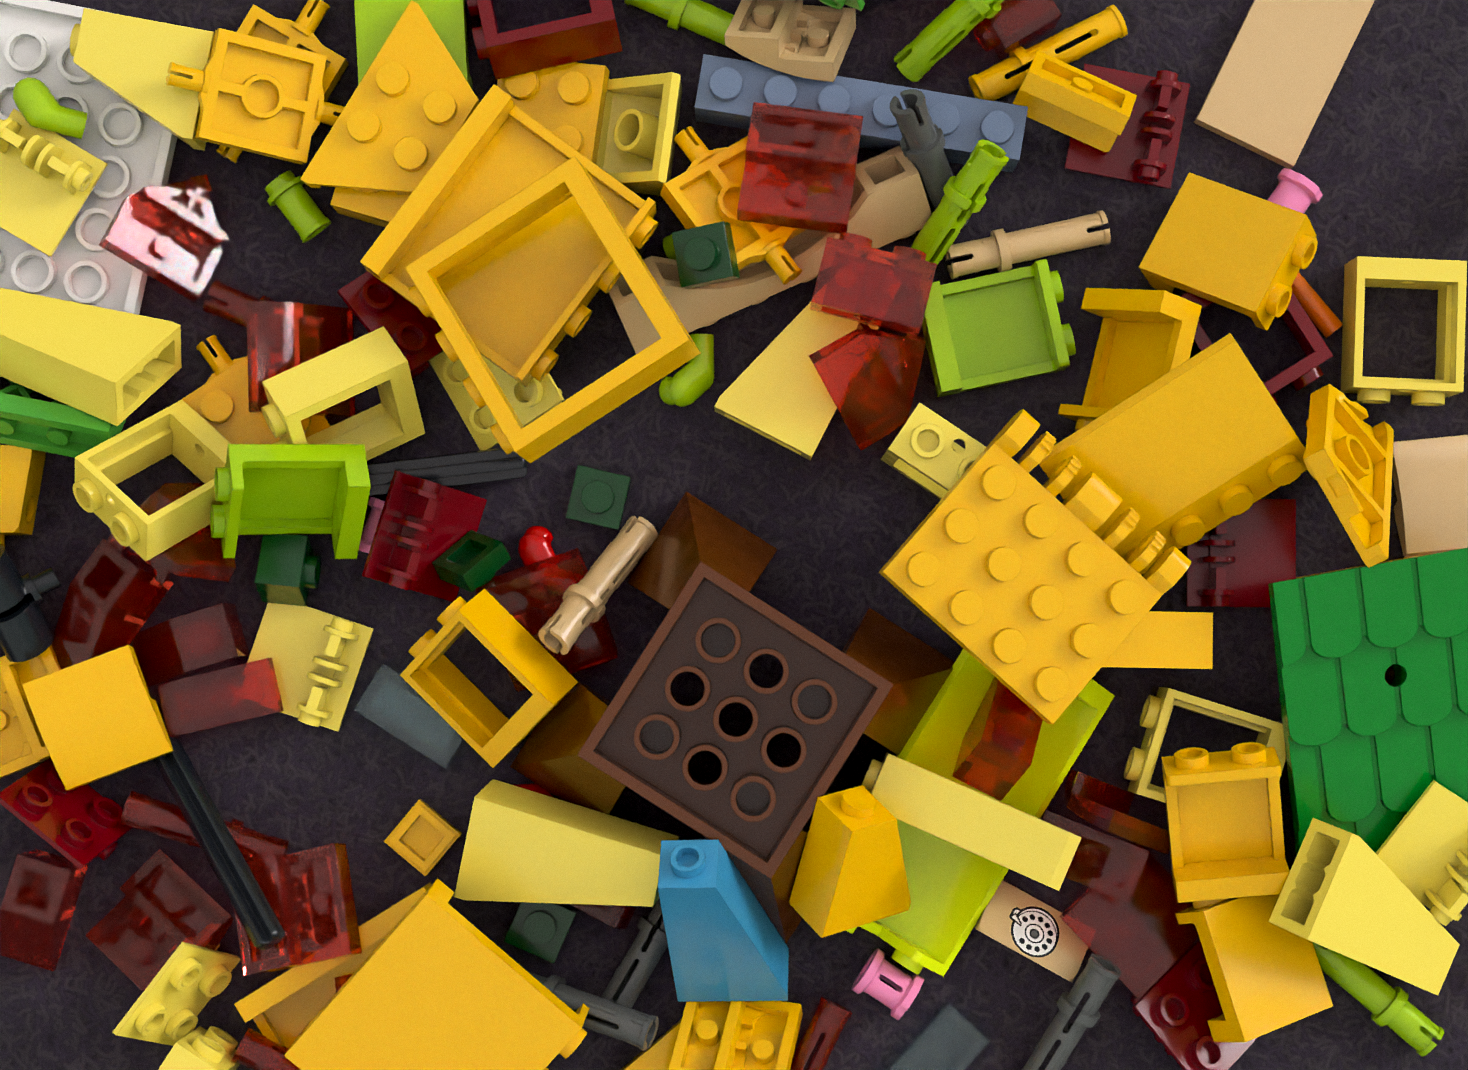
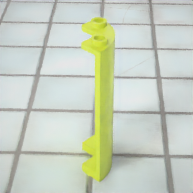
M962 649L952 666L953 670L897 757L1037 818H1041L1115 695L1091 679L1056 722L1048 724L965 649ZM897 819L911 899L909 910L859 927L877 935L894 947L895 951L891 958L908 970L919 975L923 967L944 977L1009 869ZM857 927L845 931L853 934Z

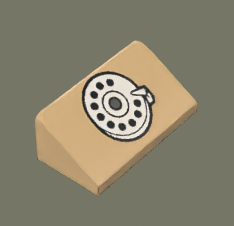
M1002 880L974 926L981 933L1070 982L1074 981L1095 932L1093 929Z

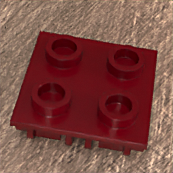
M1084 64L1083 71L1137 95L1122 134L1117 136L1109 152H1103L1070 137L1064 169L1171 189L1190 84L1177 81L1178 74L1167 70H1159L1156 77Z
M368 271L337 291L369 333L383 326L408 360L412 378L426 370L429 366L427 362L443 352L435 337V334L442 330L439 324L431 317H425L416 306Z
M395 470L362 576L388 583V585L408 591L413 590L453 602L456 600L460 587L441 580L432 562L470 530L477 532L487 499Z
M1260 499L1253 503L1244 513L1232 516L1205 533L1199 541L1186 546V557L1191 560V565L1186 571V606L1271 607L1268 584L1296 579V499Z
M51 758L0 792V804L80 870L97 856L105 861L118 847L119 844L116 841L136 825L123 814L122 808L115 801L101 796L88 784L67 791Z
M1200 940L1151 989L1145 986L1138 990L1130 999L1134 1004L1132 1007L1134 1009L1133 1013L1136 1017L1140 1016L1154 1033V1039L1158 1043H1162L1165 1047L1164 1051L1171 1055L1183 1070H1228L1257 1039L1255 1038L1247 1042L1213 1041L1207 1021L1222 1015L1223 1011Z

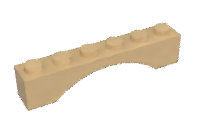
M899 145L850 167L835 189L836 194L832 195L836 205L834 213L814 218L809 229L786 242L784 245L785 250L798 267L802 269L801 274L793 281L790 280L786 285L782 284V281L766 260L750 263L740 269V278L690 289L681 288L676 260L650 256L643 259L689 333L698 328L710 326L719 319L750 305L762 303L768 297L799 283L811 281L818 275L849 262L853 257L860 259L867 253L893 241L907 238L922 229L932 213L920 174L912 161L904 156ZM621 275L608 293L632 347L637 354L661 339Z

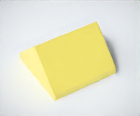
M668 72L608 79L596 165L634 193L661 196L660 192L664 183L671 179L675 149L674 138L677 135L682 97L681 75Z

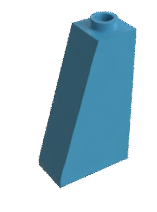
M661 840L658 893L678 1002L788 1001L789 948L720 841Z

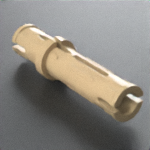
M1100 210L1093 214L1005 233L1003 228L990 232V237L951 245L945 254L946 261L965 256L969 260L951 263V265L947 266L951 279L997 268L999 272L1011 270L1012 264L1098 245H1109L1111 241L1110 228L1091 233L1087 232V229L1107 224L1108 219L1105 212Z
M636 516L629 517L618 535L610 542L578 584L570 585L563 593V602L559 609L538 633L540 640L548 649L557 654L559 651L562 655L567 654L590 623L599 621L606 610L605 604L610 596L618 589L658 536L657 530L648 520L640 516L638 519Z

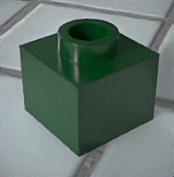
M292 534L263 535L255 578V585L262 601L266 603L306 606L309 588L317 589L321 574L320 556H314L308 536Z

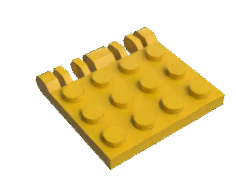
M1021 409L996 435L882 567L879 573L1048 724H1054L1161 596L1178 582L1191 565V560L1175 546H1171L1158 557L1143 576L1139 574L1167 543L1165 541L1166 538L1156 531L1146 536L1126 561L1113 549L1136 528L1138 521L1141 519L1140 515L1130 507L1119 515L1101 537L1097 536L1094 532L1118 508L1122 498L1094 472H1090L1061 503L1055 496L1066 488L1073 477L1077 475L1082 467V462L1074 455L1063 460L1042 486L1029 472L1051 453L1056 443V438L1046 431L1036 439L1017 462L1012 459L1040 427L1038 421L1027 411Z

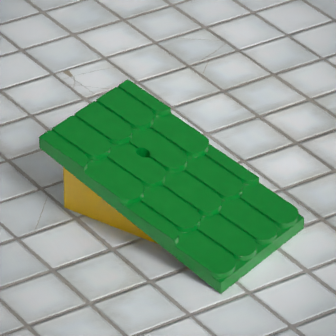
M1468 548L1384 561L1370 568L1366 565L1269 583L1296 856L1312 818L1361 837L1376 853L1433 780L1468 802Z

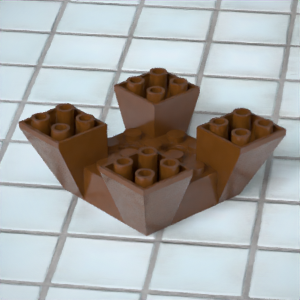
M686 491L628 581L630 585L668 608L669 612L615 697L610 701L576 679L578 683L537 724L510 767L563 801L608 815L626 787H628L709 840H719L787 944L802 920L798 912L789 904L809 831V827L805 824L814 812L817 798L824 796L863 733L899 755L953 670L954 661L871 608L867 610L843 650L840 651L750 593L778 549ZM762 654L773 655L782 665L781 679L777 684L768 688L756 685L751 680L749 674L752 661ZM682 672H693L704 683V695L695 704H682L673 695V681ZM734 702L747 706L753 717L750 728L739 735L727 733L719 722V714L722 708ZM777 734H790L799 742L800 751L798 757L790 764H776L767 755V745ZM710 751L720 759L722 771L715 780L701 782L692 776L689 769V761L697 752Z

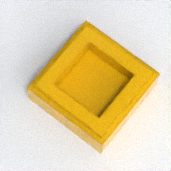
M419 799L384 842L426 877L462 833L422 799Z

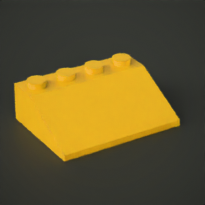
M1231 333L1055 444L1051 453L1039 463L1047 477L1050 478L1057 466L1072 455L1082 462L1080 471L1073 477L1066 488L1059 493L1063 499L1090 472H1094L1122 498L1118 508L1094 532L1097 536L1101 537L1119 515L1130 507L1140 515L1141 519L1138 521L1136 528L1113 549L1125 561L1138 548V545L1146 536L1158 531L1166 538L1165 541L1167 543L1154 560L1139 572L1141 575L1145 574L1158 557L1169 547L1175 546L1179 550L1184 546L1194 544L1211 529L1232 516L1244 513L1253 503L1277 488L1294 482L1301 473L1307 470L1303 459L1305 447Z

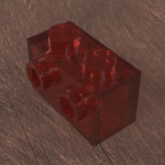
M843 232L840 233L839 239L827 237L810 310L917 336L922 326L937 264L925 261L926 253L909 247L894 246L893 253L871 248L873 241L857 234Z

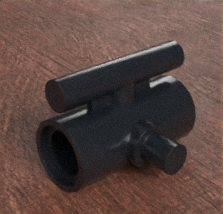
M0 544V648L10 662L18 663L37 657L53 643L55 633L41 611L39 604L44 602L42 596L61 587V584L51 567L30 577L29 573L21 576L5 547Z

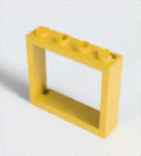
M575 156L405 267L415 284L408 289L410 296L425 317L433 314L442 329L435 334L439 345L453 363L460 359L469 374L467 378L462 380L464 387L480 409L486 405L488 406L497 421L490 426V429L498 444L507 455L514 451L529 463L534 462L701 354L590 174ZM573 196L661 339L524 427L439 286V283Z

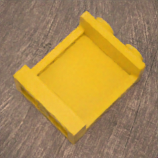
M1189 172L1140 263L1139 269L1151 287L1157 290H1165L1172 293L1174 288L1181 289L1245 314L1252 319L1256 327L1267 331L1274 318L1281 317L1286 311L1292 296L1291 285L1300 268L1306 269L1312 262L1318 245L1317 235L1306 214Z
M1086 288L1081 309L1103 317L1083 403L1082 405L1060 404L1058 415L1077 421L1075 426L1077 431L1190 359L1202 306L1165 290Z
M1245 742L1234 745L1230 751L1208 753L1206 749L1192 747L1180 749L1174 753V756L1161 757L1172 878L1177 902L1280 894L1290 870L1285 859L1279 777L1282 776V771L1275 747H1266L1264 744L1257 742Z
M1280 894L1192 902V907L1175 913L1178 924L1192 923L1195 925L1221 1004L1223 1014L1207 1021L1214 1042H1247L1333 1007L1313 942L1268 922Z

